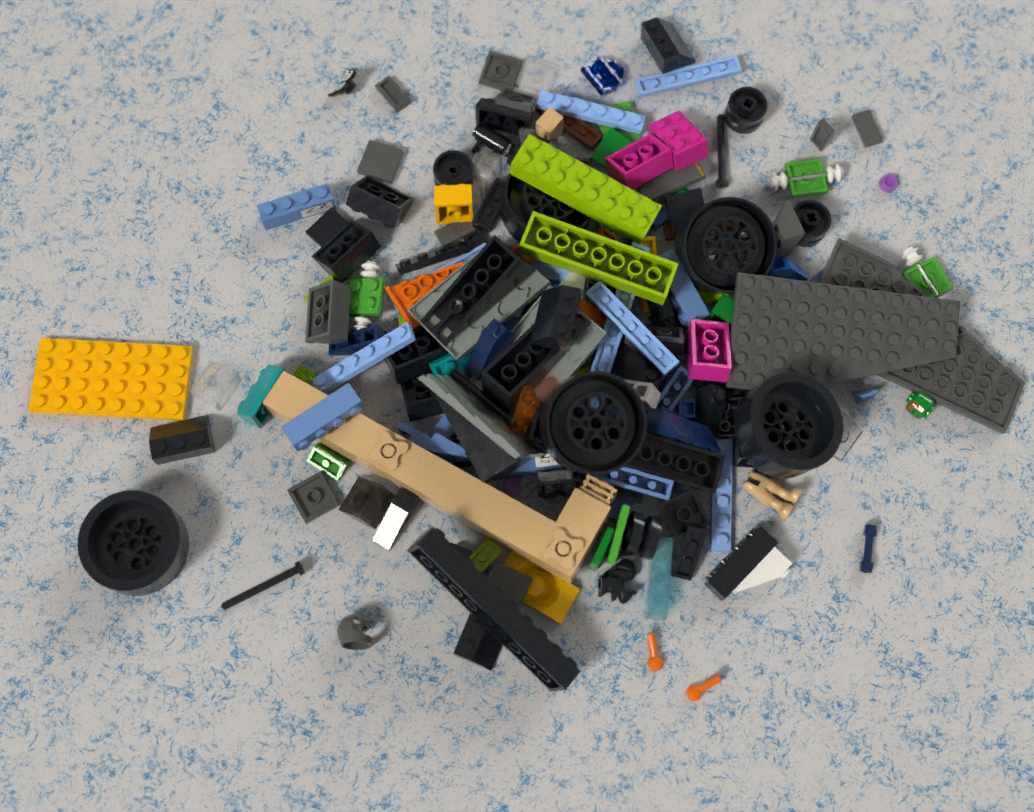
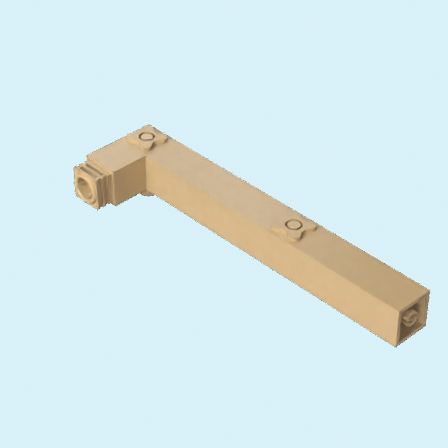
M283 371L262 404L270 415L287 423L328 395ZM361 413L357 416L349 417L343 425L328 431L325 437L316 439V441L399 488L404 487L418 495L422 501L569 584L574 580L608 520L611 511L610 506H612L613 500L617 496V489L609 483L587 474L582 486L579 489H574L558 519L554 522Z

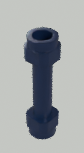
M866 524L863 530V535L866 536L863 561H860V572L872 573L874 565L871 562L873 539L877 536V526Z

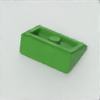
M317 443L313 446L306 462L336 481L341 479L351 463L322 443Z

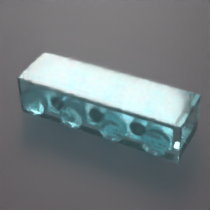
M660 537L656 553L649 560L645 606L646 619L665 620L668 618L673 538Z

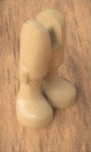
M751 470L748 473V477L759 485L756 486L748 481H744L742 487L757 498L761 504L773 507L778 512L779 517L785 521L803 489L800 487H795L791 490L785 489L776 480ZM773 494L778 495L779 497H781L782 499H784L787 503L782 502V501L776 499V498L773 496Z

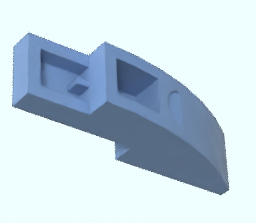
M400 421L397 425L401 435L408 438L409 441L447 462L470 461L462 444L454 443L446 434L442 436L436 432L432 437L425 431L423 433L418 431V428L410 422L406 424Z

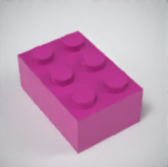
M676 111L648 125L649 134L651 133L672 150L673 168L676 171L709 157L708 140L680 111Z
M651 133L605 158L608 176L632 190L674 167L672 150Z
M691 319L686 332L688 379L727 382L732 369L729 323Z

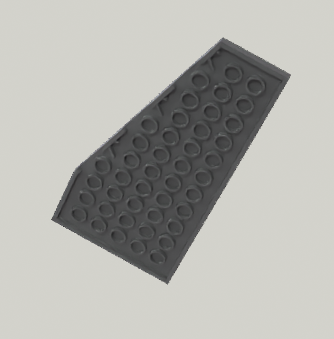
M840 238L836 240L818 282L929 297L918 286L915 287L900 274L890 261ZM959 325L955 358L875 374L914 393L923 391L935 403L1001 434L1007 431L1025 385L1021 378L1008 367H1004L983 348V344L964 327Z
M738 272L736 274L730 334L732 369L725 388L752 390L772 376L786 372L802 373L813 377L823 385L955 358L960 301Z

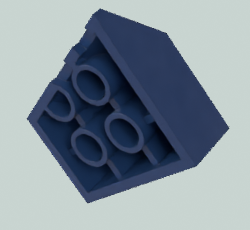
M657 406V409L649 407L646 432L720 453L721 449L709 427L686 419L684 416L678 415L668 408Z

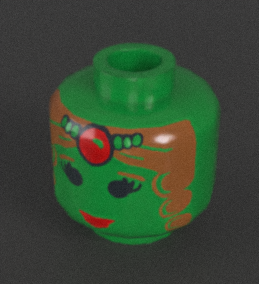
M919 391L916 394L912 392L905 400L907 402L906 410L917 419H926L935 409L933 406L934 400L923 391Z

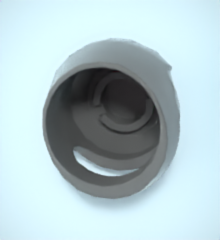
M351 614L340 621L337 628V636L343 648L365 650L373 646V639L363 633L370 629V625L364 617Z

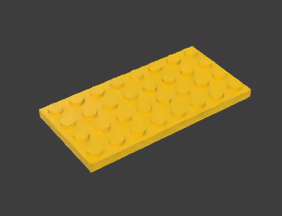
M40 338L28 411L41 414L183 421L185 420L194 348L192 346Z

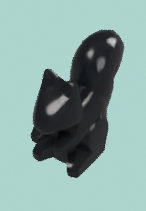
M628 559L620 560L619 563H616L615 569H609L599 576L598 597L610 593L611 601L616 600L618 596L619 602L625 604L632 595L637 593V591L626 589L624 586V581L634 579L637 572L635 564Z

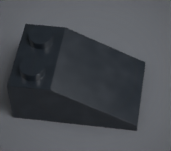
M619 344L610 374L626 380L653 383L656 389H658L663 374L635 345Z
M431 370V371L426 372V373H424V374H422V375H427V374H429V373H430V374H433V373H432V370ZM422 375L400 383L410 422L444 414L433 391L418 379Z

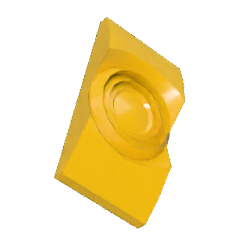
M511 551L504 564L533 578L522 603L561 625L580 589Z

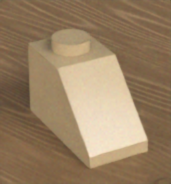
M549 107L536 121L537 134L549 141L560 137L563 134L564 117Z

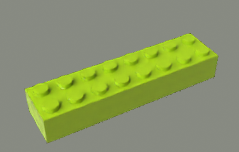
M531 134L527 136L511 162L509 170L511 175L638 244L643 242L662 205Z
M535 211L531 214L519 244L520 254L597 282L600 280L605 285L663 305L678 267L676 262Z

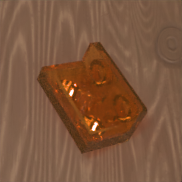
M531 385L523 387L512 413L514 416L509 425L510 431H523L529 428L540 403Z

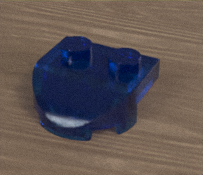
M604 55L598 56L594 62L583 65L580 70L601 96L616 91L624 79L622 65L615 59L612 61L605 59L606 56Z

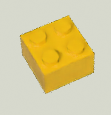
M442 184L434 186L437 225L450 224L452 222L472 223L473 203L471 184Z

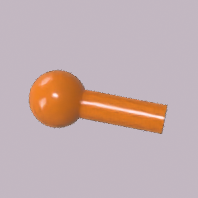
M647 633L650 658L647 664L652 671H659L664 663L663 659L658 656L655 633Z
M717 674L700 685H690L686 690L688 699L698 701L702 697L703 692L720 683L722 679Z

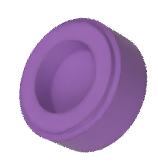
M885 174L879 181V187L885 193L894 192L899 185L897 177L893 174Z
M514 476L505 479L503 483L505 494L510 497L518 496L522 491L521 480Z

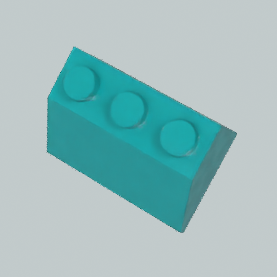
M268 364L265 369L261 370L258 376L259 379L255 385L253 384L250 387L248 396L240 402L237 408V414L240 418L261 429L270 415L262 402L281 373L285 371L283 368Z

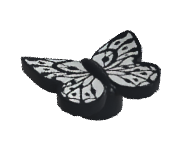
M346 68L342 81L328 96L332 97L341 92H344L346 95L350 94L356 86L352 81L356 76V71Z

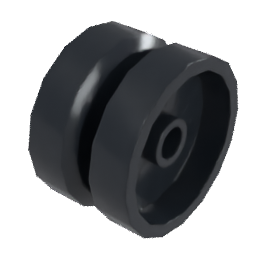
M753 87L736 89L730 95L724 112V120L727 126L740 134H749L756 131L761 126L768 108L766 97L761 91Z
M457 150L441 153L433 164L435 186L442 184H471L472 186L473 163L465 153Z
M804 200L793 208L805 232L797 245L813 247L819 244L829 230L832 221L831 214L821 202Z
M630 512L622 536V553L633 556L638 552L640 558L651 560L656 553L661 536V518L649 515L645 519L643 513Z

